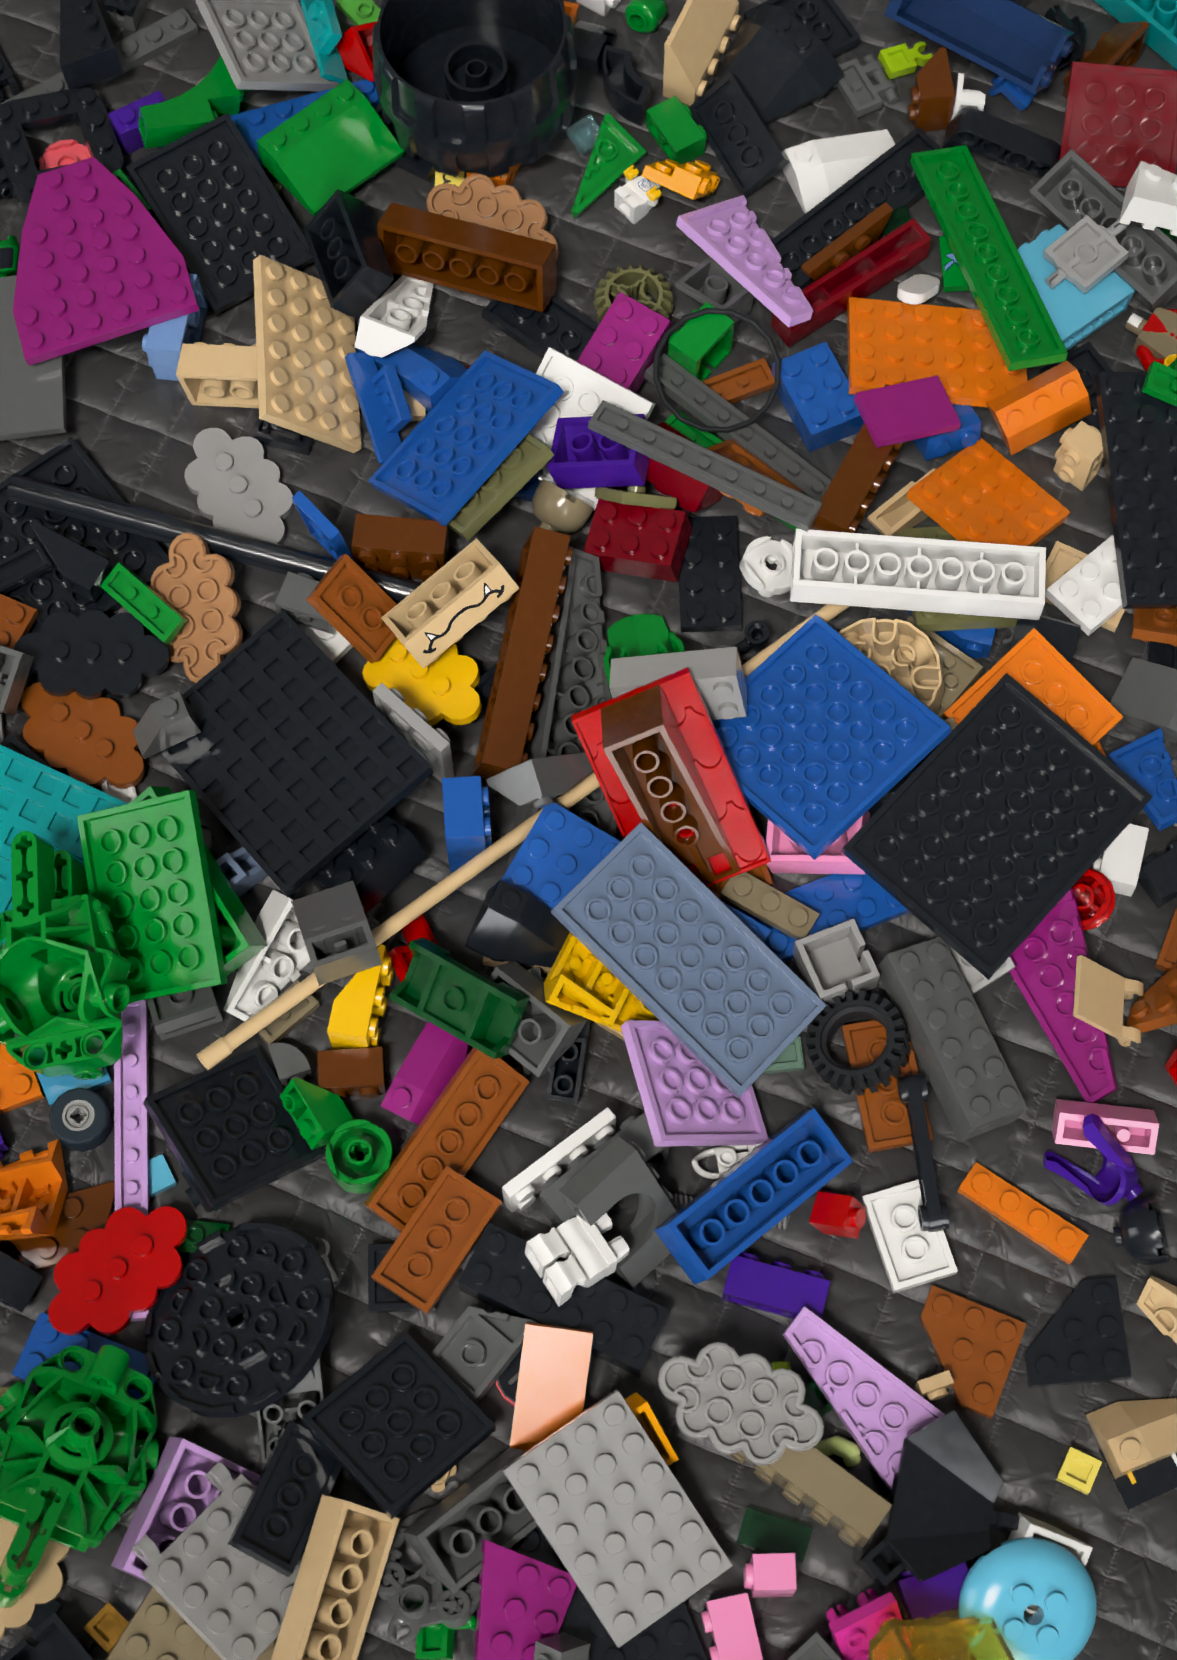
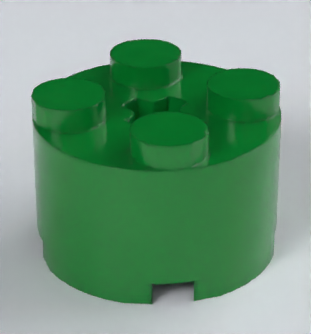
M362 1119L351 1120L340 1125L334 1131L326 1147V1160L332 1177L339 1186L349 1193L365 1194L372 1192L395 1160L391 1141L387 1133L381 1127ZM363 1152V1161L357 1160V1153Z

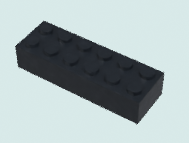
M488 1223L458 1281L459 1290L511 1316L532 1319L539 1324L594 1331L591 1355L640 1378L667 1323L670 1310L605 1278H602L588 1288L580 1285L575 1286L572 1296L564 1304L558 1306L544 1285L543 1277H539L525 1255L527 1241ZM560 1257L556 1260V1262L565 1261V1259Z

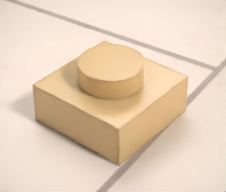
M947 1370L917 1381L914 1388L923 1398L928 1397L929 1401H934L947 1396V1389L952 1387L954 1381L950 1371Z

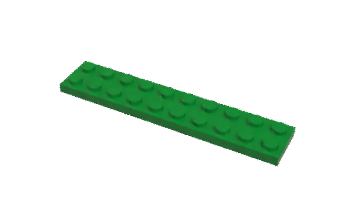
M967 145L912 153L910 163L1008 371L1065 362L1068 352Z

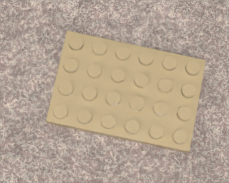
M259 255L253 260L259 419L355 453L362 449L359 401L345 361V356L348 353H356L355 318L331 308L320 279Z

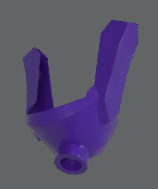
M1092 1113L1085 1116L1083 1121L1085 1138L1103 1156V1166L1096 1177L1052 1151L1044 1153L1043 1163L1045 1168L1067 1179L1100 1204L1106 1206L1113 1205L1124 1197L1130 1203L1144 1190L1138 1183V1170L1133 1159L1111 1135L1100 1117Z

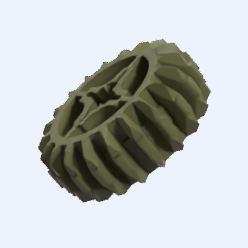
M629 263L626 270L617 266L615 274L608 271L606 279H600L598 288L595 291L594 309L597 312L599 321H602L612 305L610 301H614L619 292L669 319V315L673 311V294L670 292L669 282H664L662 273L655 275L653 267L645 271L642 263L638 269H633ZM646 292H649L657 303L652 302L651 298L646 295Z

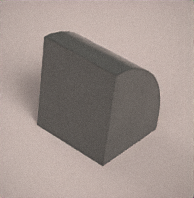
M286 1043L267 1044L283 1088H286L294 1078H300L304 1081L314 1078L307 1058L298 1048Z

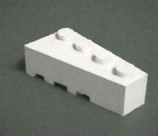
M1141 161L1127 185L1119 223L1129 225L1131 221L1142 223V228L1154 231L1157 226L1169 229L1170 235L1177 236V175L1163 170L1157 165Z

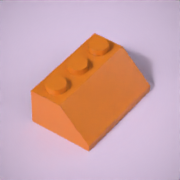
M1067 360L986 403L1011 456L1092 413L1089 395L1079 372Z

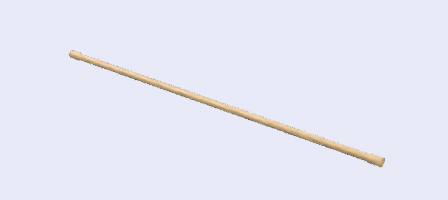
M826 604L742 665L744 678L752 673L815 614L828 623L850 606ZM595 773L589 774L572 788L554 799L553 802L566 810L571 808L600 787ZM543 808L373 929L371 932L376 947L521 844L526 839ZM313 972L230 1033L218 1038L204 1048L196 1056L206 1070L211 1069L229 1056L238 1046L325 984L319 986L316 975Z

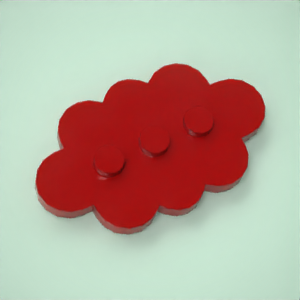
M164 1206L158 1207L145 1216L136 1208L125 1207L111 1214L107 1219L105 1229H93L87 1232L80 1241L79 1252L67 1254L56 1264L54 1282L61 1292L55 1296L48 1309L49 1321L53 1328L63 1335L73 1336L82 1333L92 1326L101 1334L112 1335L121 1332L127 1327L132 1313L146 1312L151 1309L157 1302L159 1289L171 1287L182 1275L183 1260L176 1249L182 1245L188 1234V1223L183 1214L176 1208Z

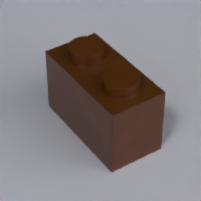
M383 1047L317 1051L318 1087L339 1095L342 1100H345L346 1096L359 1095L362 1099H374L379 1097V1094L386 1093Z

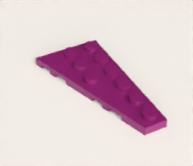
M1071 888L1010 956L1017 967L1009 972L1084 1100L1088 1103H1097L1119 1088L1107 1034L1073 1016L1077 956L1083 955L1088 959L1090 958L1075 891Z
M482 1538L481 1551L483 1552V1560L479 1578L481 1589L479 1608H477L474 1660H534L535 1642L559 1633L577 1585L566 1571Z

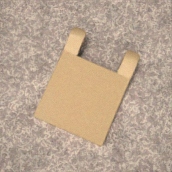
M1083 955L1077 956L1073 1016L1117 1038L1121 1046L1128 1047L1131 1045V1041L1137 1044L1141 1043V1030L1123 1026L1124 999H1133V994L1143 996L1144 984L1137 980L1126 979Z

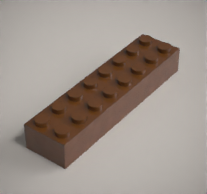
M534 526L523 544L515 583L520 589L511 597L472 776H481V779L486 780L527 761L528 753L523 752L526 742L531 740L534 723L530 722L533 711H537L541 698V693L536 691L539 683L544 681L547 664L543 663L546 652H550L554 634L549 632L552 624L556 623L558 619L560 605H557L556 602L559 594H562L567 579V576L562 574L565 565H569L573 552V547L568 546L570 535Z

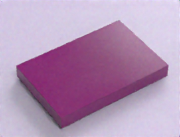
M938 375L857 392L853 398L876 448L959 430L961 425Z

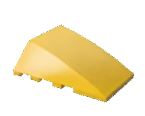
M571 932L569 933L543 983L545 1002L622 1032L621 1025L627 1020L660 1021Z

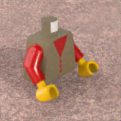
M1158 307L1148 320L1135 313L1130 316L1125 329L1138 335L1133 352L1136 354L1144 370L1148 371L1149 365L1153 361L1169 366L1177 358V309Z

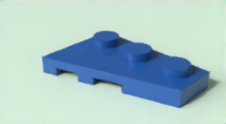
M1161 728L1109 753L1107 756L1111 762L1153 796L1143 810L1159 831L1177 823V779L1172 770L1169 751H1166L1163 742L1164 736Z

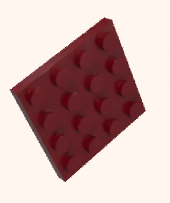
M1072 61L1059 161L1072 149L1112 186L1127 187L1141 161L1157 165L1161 169L1175 174L1177 164V71Z

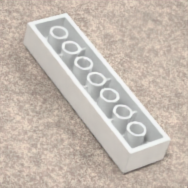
M796 529L792 550L790 601L1039 620L1045 605L1046 547L808 530L806 532L802 529Z

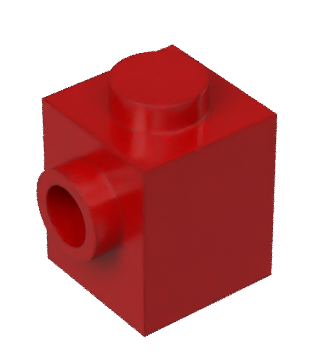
M818 1191L809 1223L823 1234L858 1239L860 1230L865 1224L866 1207L853 1196Z

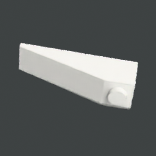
M402 275L360 316L355 348L365 351L370 356L382 358L414 343L426 331L433 283Z

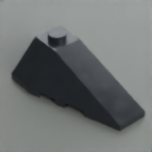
M500 880L487 891L465 947L493 961H516L525 966L533 967L537 965L552 968L570 931L551 913L552 910L529 894Z

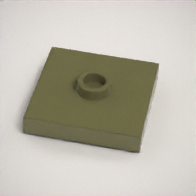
M628 486L627 490L597 487L595 488L594 495L596 499L620 504L672 510L676 509L677 498L646 492V487Z

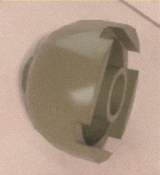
M542 480L538 485L532 500L534 515L542 522L540 528L555 532L559 531L565 534L574 533L581 529L594 510L584 501L571 496L567 491L545 480Z

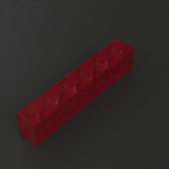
M914 218L804 288L802 292L813 309L810 320L787 327L778 317L772 314V329L788 347H791L846 311L847 302L850 297L866 298L926 259L931 244L930 236Z

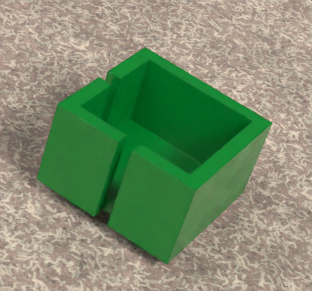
M705 302L699 310L715 307ZM705 314L686 321V324L680 330L676 329L670 335L667 342L669 344L667 356L700 381L706 380L712 374V371L701 364L700 361L702 360L716 370L731 354L734 321L724 314Z

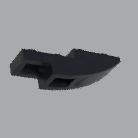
M588 1019L573 1045L550 1067L546 1099L578 1104L592 1020Z

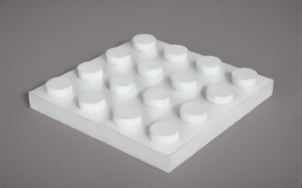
M549 347L536 374L558 384L564 393L528 434L551 450L558 418L593 416L604 400L632 414H644L646 420H648L655 403ZM547 462L541 469L543 470L542 480L556 485L547 469ZM595 488L563 489L571 496L579 498L596 510L598 499L594 497Z

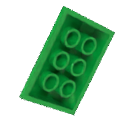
M348 79L257 140L259 162L313 216L319 212L337 189L350 193L404 155V151L400 148V145L367 98Z

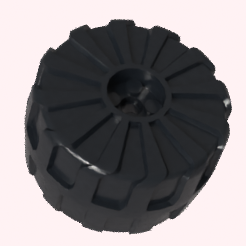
M382 0L378 23L373 26L372 30L375 86L385 123H392L397 133L400 148L411 158L418 155L432 163L435 171L456 177L461 171L476 172L477 174L486 175L488 178L507 174L511 166L519 163L529 165L536 162L551 150L554 137L561 136L567 130L575 109L578 60L573 24L570 16L565 14L563 0Z

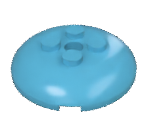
M1035 1537L1016 1538L1001 1543L1002 1546L994 1549L985 1557L982 1555L966 1575L958 1601L960 1627L974 1654L980 1660H1073L1077 1657L1090 1638L1097 1612L1094 1585L1083 1564L1061 1545ZM1030 1605H1037L1038 1611H1035L1032 1616L1024 1618L1025 1609Z

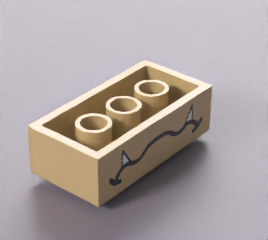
M476 538L381 617V619L424 669L428 664L436 661L440 654L452 644L460 641L464 634L476 624L484 621L488 614L500 604L508 601L520 588L496 558Z

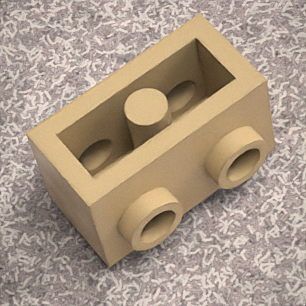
M1081 420L1074 429L1069 427L1060 438L1059 442L1062 445L1055 453L1054 457L1057 461L1053 471L1057 473L1060 479L1071 483L1083 491L1100 472L1104 461L1101 432Z

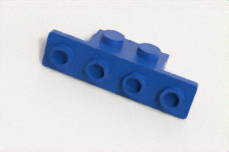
M365 352L348 353L345 356V361L378 462L383 464L401 444L398 432L412 420L410 407L406 402L402 383L398 377L395 365H384L378 371L373 356Z

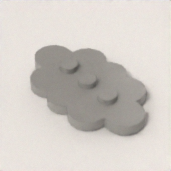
M210 427L202 430L197 434L193 442V449L197 459L187 466L184 476L188 489L197 495V505L200 513L204 517L213 520V526L216 528L282 545L286 535L282 520L290 515L294 503L291 490L281 483L279 467L275 462L265 459L263 446L255 438L242 436L232 440L222 429Z
M717 1342L704 1347L696 1360L682 1356L674 1357L665 1362L660 1369L658 1378L659 1388L667 1399L678 1404L676 1421L681 1432L692 1439L709 1438L714 1449L721 1454L732 1455L742 1451L747 1460L753 1464L767 1466L778 1461L783 1455L785 1448L798 1452L808 1451L814 1448L822 1438L824 1428L822 1418L816 1410L803 1404L805 1387L800 1376L792 1370L783 1368L772 1371L768 1361L759 1354L750 1353L739 1357L732 1347Z

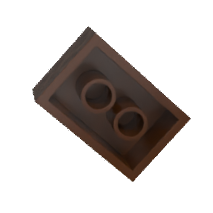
M356 513L351 548L354 562L358 566L406 579H421L425 582L449 562L451 546L448 524L444 527L435 520Z

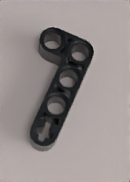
M972 107L962 108L947 125L942 149L967 145L969 152L975 151L1038 178H1042L1059 162L1060 145L1057 142Z

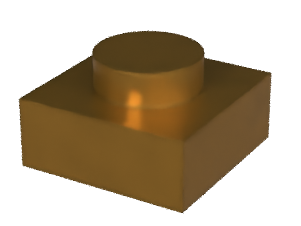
M108 1602L83 1629L107 1653H110L129 1622Z

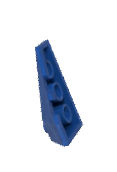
M414 343L382 358L373 356L378 371L384 365H395L398 377L402 383V390H405L425 407L428 412L432 410L467 371V368L454 358ZM356 348V353L365 352L363 350Z

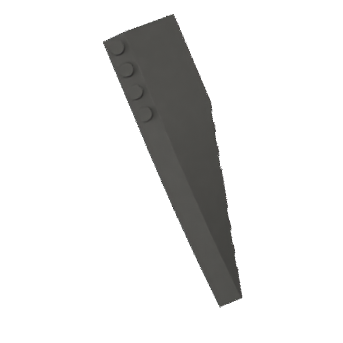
M573 548L570 563L565 565L563 572L567 579L562 594H559L556 602L557 605H560L558 619L556 623L552 624L549 632L554 634L551 650L549 653L546 652L543 663L547 664L544 681L539 683L536 691L541 693V698L537 711H533L531 722L534 723V730L531 740L527 741V761L535 758L585 752L572 723L571 715L611 699L603 661L607 642L603 640L602 624L605 623L604 611L600 609V596H602L599 557ZM601 787L568 809L571 813L615 838L617 823ZM533 804L517 805L514 828L542 808L534 809ZM523 842L510 851L508 867Z

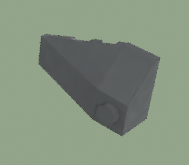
M583 752L530 759L486 780L488 786L517 805L533 804L534 809L553 804L552 798L565 793L592 773L593 769L586 753Z

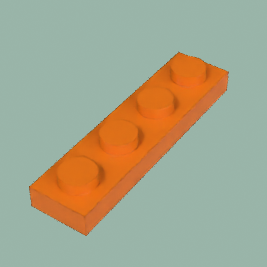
M975 1162L957 1190L958 1193L1069 1265L1089 1236L977 1162Z

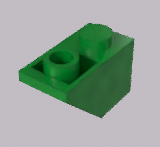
M300 1078L292 1079L279 1096L284 1108L290 1113L299 1128L301 1136L307 1141L311 1150L327 1145L334 1131L340 1125L354 1120L339 1095Z

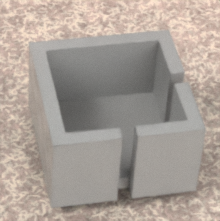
M854 918L794 941L793 957L806 985L829 1006L835 1004L832 998L838 995L843 1001L846 995L845 992L852 991L856 996L859 994V991H869L876 988L880 978L869 950L864 951L865 941Z

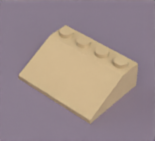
M738 0L686 1L665 42L663 96L671 98L676 95L681 103L691 106L699 97L707 92L708 79L710 75L714 76L720 63L719 57L721 53L726 54L731 41L730 35L732 31L737 32L740 26L742 16L738 15Z

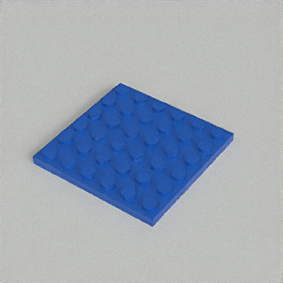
M816 614L745 678L747 686V716L712 720L747 801L814 860L951 733V726Z

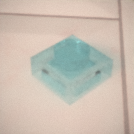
M589 114L570 126L565 132L579 153L583 155L593 149L600 127L592 115Z

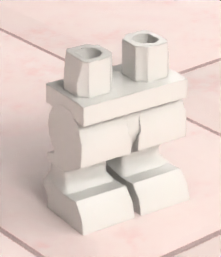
M607 1213L592 1226L577 1216L565 1221L557 1228H551L549 1233H540L527 1241L525 1255L539 1277H543L544 1285L558 1306L564 1304L572 1296L575 1286L580 1285L588 1288L605 1276L607 1277L614 1273L617 1263L629 1254V1246L623 1237L618 1236L607 1243L602 1236L603 1233L612 1229L613 1226ZM560 1257L567 1259L565 1261L556 1262V1260Z

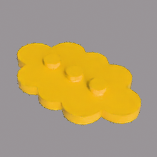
M395 637L377 662L370 663L367 661L364 665L363 678L371 691L380 683H383L388 689L395 688L404 697V703L412 710L414 708L419 709L426 716L427 723L430 726L437 724L443 718L454 725L469 724L481 712V700L479 694L475 691V687L480 680L479 668L472 658L459 655L455 643L440 654L436 661L428 664L423 669L400 640Z

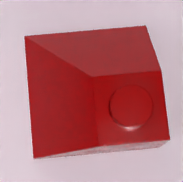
M378 21L349 28L342 34V38L336 44L345 68L370 82H375L372 30Z

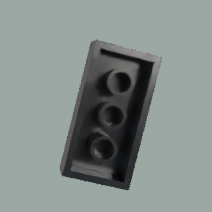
M337 189L303 229L331 308L359 320L360 316L390 286L394 276L365 202Z

